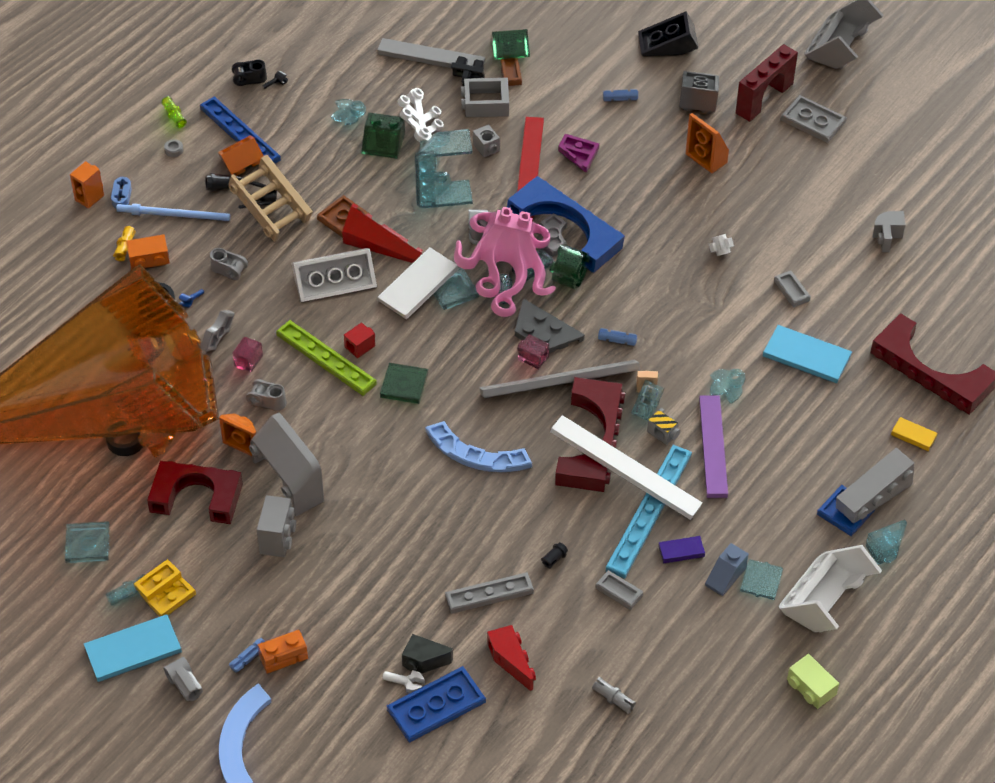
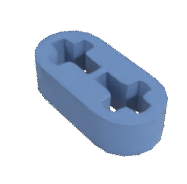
M119 177L114 181L111 200L113 207L116 209L117 204L129 205L132 187L131 181L127 177Z

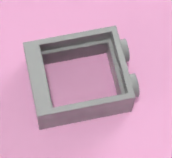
M508 78L464 79V86H461V97H465V99H461L462 110H465L466 117L509 116ZM501 93V100L470 101V94Z

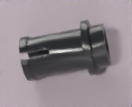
M561 542L555 543L553 549L542 557L541 561L545 567L551 569L558 560L566 557L568 549Z

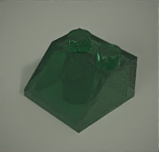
M369 112L364 126L361 154L398 159L405 136V120L399 116Z

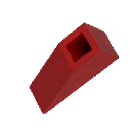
M512 625L488 631L487 645L494 662L528 690H533V681L536 680L534 669L528 666L529 658L526 650H522L520 646L522 641L519 632H515Z

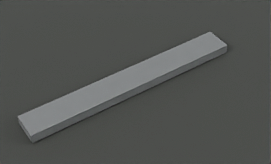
M630 360L479 387L480 394L487 398L574 382L575 377L593 379L637 371L640 369L638 361Z

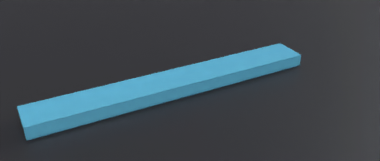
M672 445L657 475L676 486L691 458L692 452ZM646 493L606 566V572L609 570L621 578H626L663 510L664 503Z

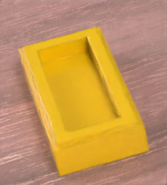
M901 417L891 432L892 436L926 451L930 450L938 434Z

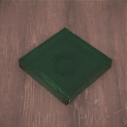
M389 363L380 391V398L420 404L428 376V369Z

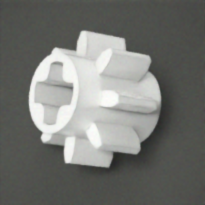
M726 234L712 237L713 243L709 244L710 251H716L717 256L730 253V247L734 246L732 237L727 238Z

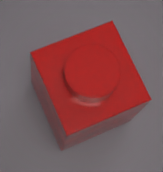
M361 322L344 334V347L358 359L375 347V333L370 327L365 326Z

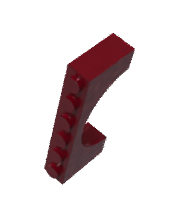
M900 313L873 340L870 353L889 364L892 368L902 372L908 378L921 384L924 388L937 394L943 400L956 406L959 410L970 415L995 389V371L984 364L971 372L963 374H946L927 367L918 360L910 346V340L915 334L917 323Z
M575 377L571 393V405L581 407L596 416L605 431L602 440L616 448L617 440H614V436L619 435L620 424H617V420H621L623 412L620 404H624L626 392H622L623 384ZM586 454L558 458L555 473L556 486L604 492L605 485L610 484L611 472H608V468Z

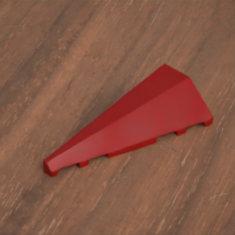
M352 204L342 229L343 244L361 249L368 248L372 252L414 263L422 255L423 250L421 248L415 249L407 243L408 240L385 224H378L372 220L373 216L371 214L365 215L357 209L358 206L356 204Z

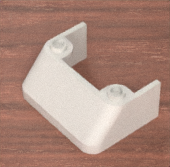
M863 545L826 551L814 560L782 600L779 608L784 615L813 632L821 633L823 631L835 630L839 625L828 611L846 589L858 588L862 585L865 576L880 574L882 570Z

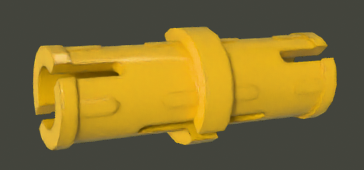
M124 227L122 236L117 240V248L113 254L115 260H125L128 252L126 241L132 240L136 233L133 227Z

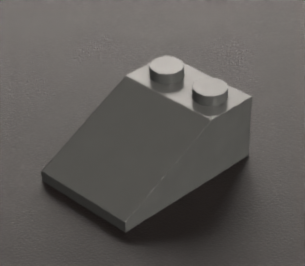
M683 71L679 107L685 111L701 110L702 113L706 114L715 112L719 92V75Z

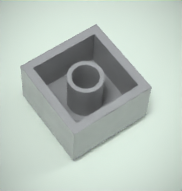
M266 495L257 526L260 554L285 557L287 549L290 550L292 544L291 532H295L296 520H294L295 507H292L291 498Z

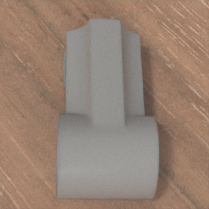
M184 657L163 667L169 682L172 685H176L186 701H194L203 693L202 687L194 677L192 669Z

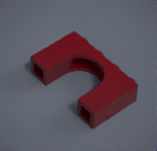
M783 44L739 81L735 114L750 122L761 113L762 99L768 85L781 93H784L792 86L798 52Z
M160 460L147 499L149 513L170 516L175 498L182 489L192 485H202L214 492L209 506L210 521L224 524L232 523L243 486L241 472Z

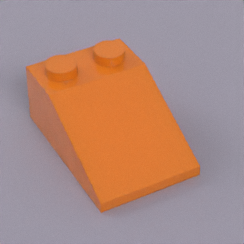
M693 113L689 114L685 154L710 173H714L727 164L729 149L718 131Z

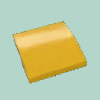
M168 559L134 583V587L159 617L171 614L196 595L195 589L182 578L181 572Z

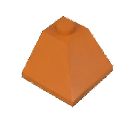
M235 413L221 415L219 421L223 443L252 456L249 446L251 445V439L256 435L252 421Z

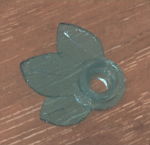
M350 99L336 100L335 103L339 110L334 112L331 118L338 122L344 121L345 125L354 124L359 120V117L366 114V106L361 101H352Z
M719 369L710 375L711 379L714 380L710 387V395L726 394L729 403L735 402L742 395V385L746 380L742 370L732 369L728 371Z

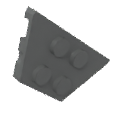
M526 299L522 301L515 328V336L544 354L566 348L569 343L576 340L579 342L584 340L585 334Z

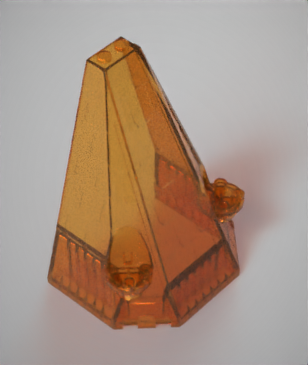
M141 264L134 267L0 373V444L119 437L140 432L141 435L138 436L140 444L143 447L147 446L151 454L157 458L165 453L166 448L174 440L176 433L194 432L219 420L211 360L208 354L204 355L202 353V349L199 346L201 340L196 330H191L186 321L188 315L185 309Z

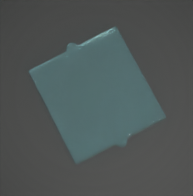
M749 559L740 591L753 594L756 597L761 596L775 600L783 568L770 565L768 562L763 563Z

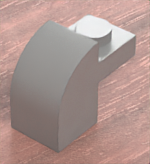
M887 211L876 218L872 238H877L878 244H881L882 252H890L892 238H903L905 230L904 211Z

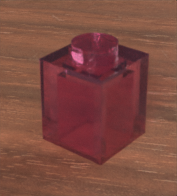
M530 334L518 344V360L538 370L549 357V344Z
M243 337L232 353L234 366L241 370L252 372L263 356L262 343Z

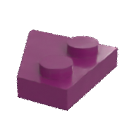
M564 134L558 146V151L584 172H587L599 150L600 143Z

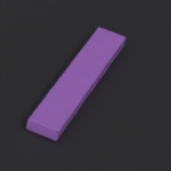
M700 396L699 405L707 498H728L720 396Z

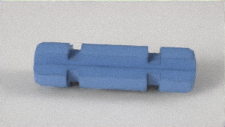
M630 89V91H603L604 101H611V99L613 101L638 100L639 96L637 89Z
M601 328L598 333V339L603 341L609 339V342L625 344L626 342L627 345L635 346L637 335L631 333L626 335V332L615 330L609 332L608 329Z
M262 638L257 639L253 645L238 655V658L229 663L230 668L235 673L239 672L259 655L258 644L265 641Z

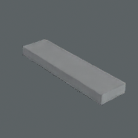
M528 572L448 591L445 592V597L452 614L534 594V589Z

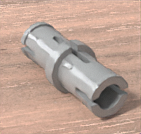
M601 677L592 686V689L604 696L608 703H614L627 714L636 705L635 701L621 693V689L618 687L614 688Z

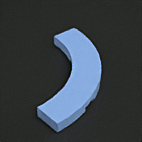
M445 421L425 427L430 440L440 451L465 466L489 472H513L532 468V462L525 448L513 451H498V453L485 452L484 449L461 442L449 429Z
M259 683L246 692L234 705L222 728L219 742V760L226 783H253L243 763V741L249 723L253 721L260 711L272 703L271 698Z

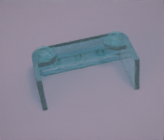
M469 129L437 132L415 154L416 202L419 207L434 208L473 204L469 180L451 181V177L447 172H435V157L473 154Z

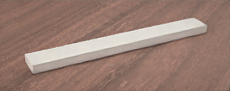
M563 415L551 428L550 432L686 518L691 520L701 507V501Z

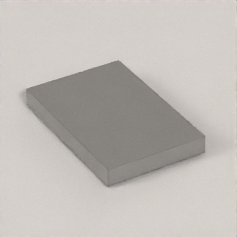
M799 95L781 115L780 120L828 143L846 123L847 117Z

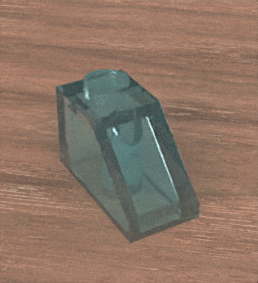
M906 520L868 534L866 547L878 565L892 562L897 558L906 530Z

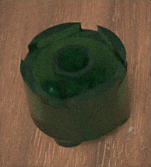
M560 245L557 252L558 257L556 261L551 263L549 269L552 272V280L555 283L576 289V286L579 287L587 273L585 262L589 263L590 255L582 250L567 245Z

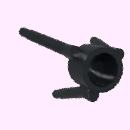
M236 176V178H237L239 181H240L241 179H243V178H241V177ZM255 181L249 183L260 188L266 186L265 184L258 183ZM273 190L256 200L261 201L256 203L259 206L272 204L277 199V190ZM239 205L238 208L243 209L246 208V206Z

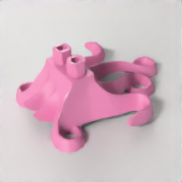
M503 207L502 210H497V212H483L474 215L470 219V226L476 232L483 233L481 240L476 245L470 258H465L461 255L462 243L460 240H457L454 252L455 263L463 269L475 268L479 260L486 262L489 276L481 278L477 282L476 291L483 297H495L491 303V309L501 317H508L515 313L516 306L512 301V296L516 295L523 288L527 279V269L532 268L534 270L535 277L532 289L535 294L541 296L549 295L556 289L555 286L543 288L546 272L536 251V248L542 249L549 245L551 239L549 231L545 227L532 221L533 218H530V213L521 211L519 215L514 214L511 208ZM485 220L488 224L485 227L479 226L477 221ZM533 234H541L543 241L537 240ZM504 261L510 263L514 268L516 278L514 285L510 289L498 294L500 291V276L496 263ZM490 282L494 285V288L486 289L483 287V283ZM507 302L510 307L508 309L501 308L499 303Z

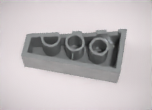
M895 448L836 497V508L853 523L864 519L869 513L913 485L915 463L898 448Z

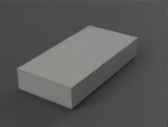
M792 271L774 277L775 284L793 307L810 301L811 296Z
M609 570L596 583L595 587L629 610L643 596L642 590Z

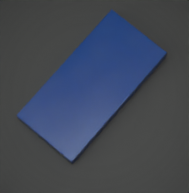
M464 666L392 702L387 705V711L410 743L486 703V698Z

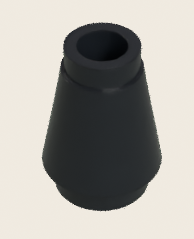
M213 173L206 175V190L214 192L229 188L228 184L231 176Z

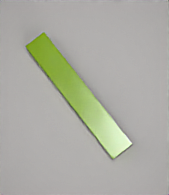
M291 320L276 331V335L362 396L377 385L376 379Z

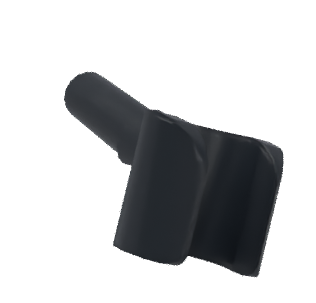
M278 71L272 80L263 84L264 89L277 82L282 85L288 82L287 75L282 71Z

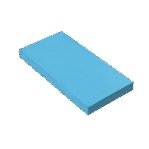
M777 325L763 351V357L834 383H838L852 354L850 350L781 325Z
M167 614L84 643V648L97 682L182 652Z

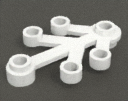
M415 88L407 96L401 95L398 99V104L403 107L400 117L415 129V139L420 143H426L431 140V134L435 131H440L444 124L440 119H435L431 126L426 127L425 123L433 118H438L441 110L437 106H433L428 113L423 114L421 101L424 93L421 89ZM410 102L414 104L415 110L409 105Z

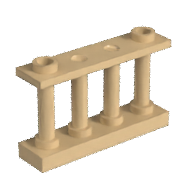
M268 155L261 158L258 170L240 181L234 174L230 177L228 184L230 191L238 196L262 226L265 235L271 238L273 242L278 239L279 229L295 219H301L303 223L310 220L313 211ZM266 176L270 184L252 195L244 188V186L259 177ZM273 190H277L281 194L282 198L264 209H261L256 203V200ZM289 204L293 212L273 224L267 215L283 205Z

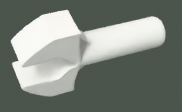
M414 670L408 676L384 672L382 676L383 680L404 685L408 694L422 687L421 685L412 684L413 682L425 684L422 674Z

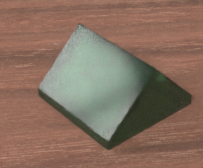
M527 29L492 32L490 42L494 60L530 57Z

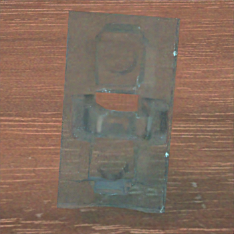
M645 380L631 413L648 421L653 416L656 407H658L665 388Z

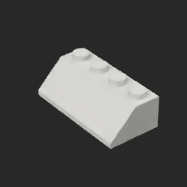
M368 248L291 263L301 302L377 287L371 252Z

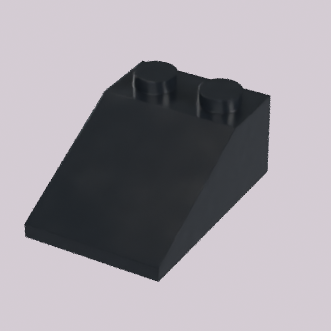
M687 11L638 31L642 56L684 55L698 49L695 25Z

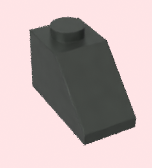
M412 634L402 653V666L409 671L414 670L422 674L451 664L453 661V648Z

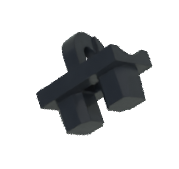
M458 56L456 62H452L451 65L452 75L462 77V86H464V79L485 78L483 60L476 59L473 66L467 65V58Z

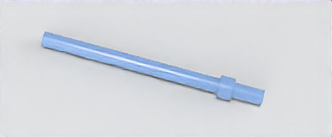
M117 204V212H126L132 215L150 214L230 221V214L145 207L141 206V204Z

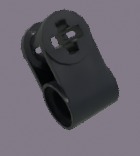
M256 59L253 61L237 62L232 66L233 82L237 86L260 84L267 80L266 66L263 60Z

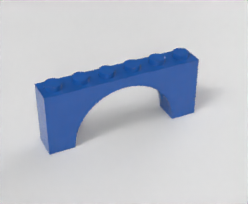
M538 176L508 199L507 208H511L514 214L519 215L521 211L530 213V217L539 214H556L577 224L587 239V244L581 250L579 263L593 273L623 249L625 236L620 231L608 225L605 221L592 214L591 211L585 209Z

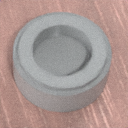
M175 139L167 141L164 145L166 155L169 157L180 156L183 153L182 142Z

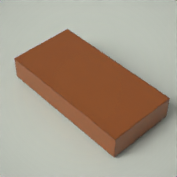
M518 56L500 57L502 77L508 78V86L522 85Z

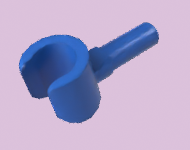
M201 289L190 296L182 293L179 296V299L182 300L179 304L189 308L193 300L202 295L204 290Z

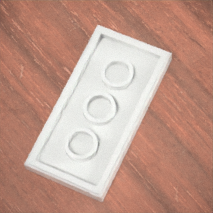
M429 247L377 297L378 301L407 320L459 268L457 264Z

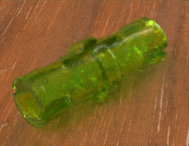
M170 96L164 97L161 104L166 109L167 116L173 120L176 127L183 128L187 121L181 114L180 107L175 105Z

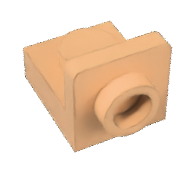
M638 371L636 392L657 393L658 371Z

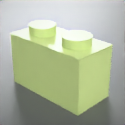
M807 654L789 668L787 680L790 686L797 689L804 696V699L809 704H813L817 709L837 695L839 682L811 655Z

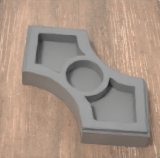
M551 214L541 221L540 225L549 231L551 237L549 245L542 249L553 257L567 246L566 241L562 237V232L567 228V223L556 214Z
M229 310L220 311L215 323L205 331L200 349L205 351L216 350L220 339L230 330L235 315L234 312Z

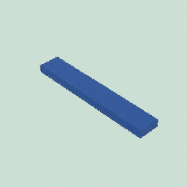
M215 96L200 104V109L236 142L251 135L255 138L264 156L268 155L274 164L281 161V156Z

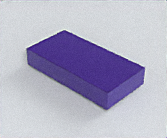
M700 536L659 542L658 545L663 564L705 557Z

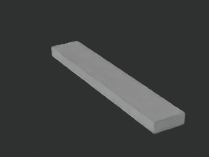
M382 38L377 50L378 55L451 68L452 62H456L458 56L467 58V65L473 66L476 59L483 60L485 63V57L385 38Z

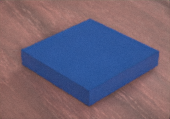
M841 485L817 510V515L852 536L874 511L856 523L851 522L836 508V497L847 489Z

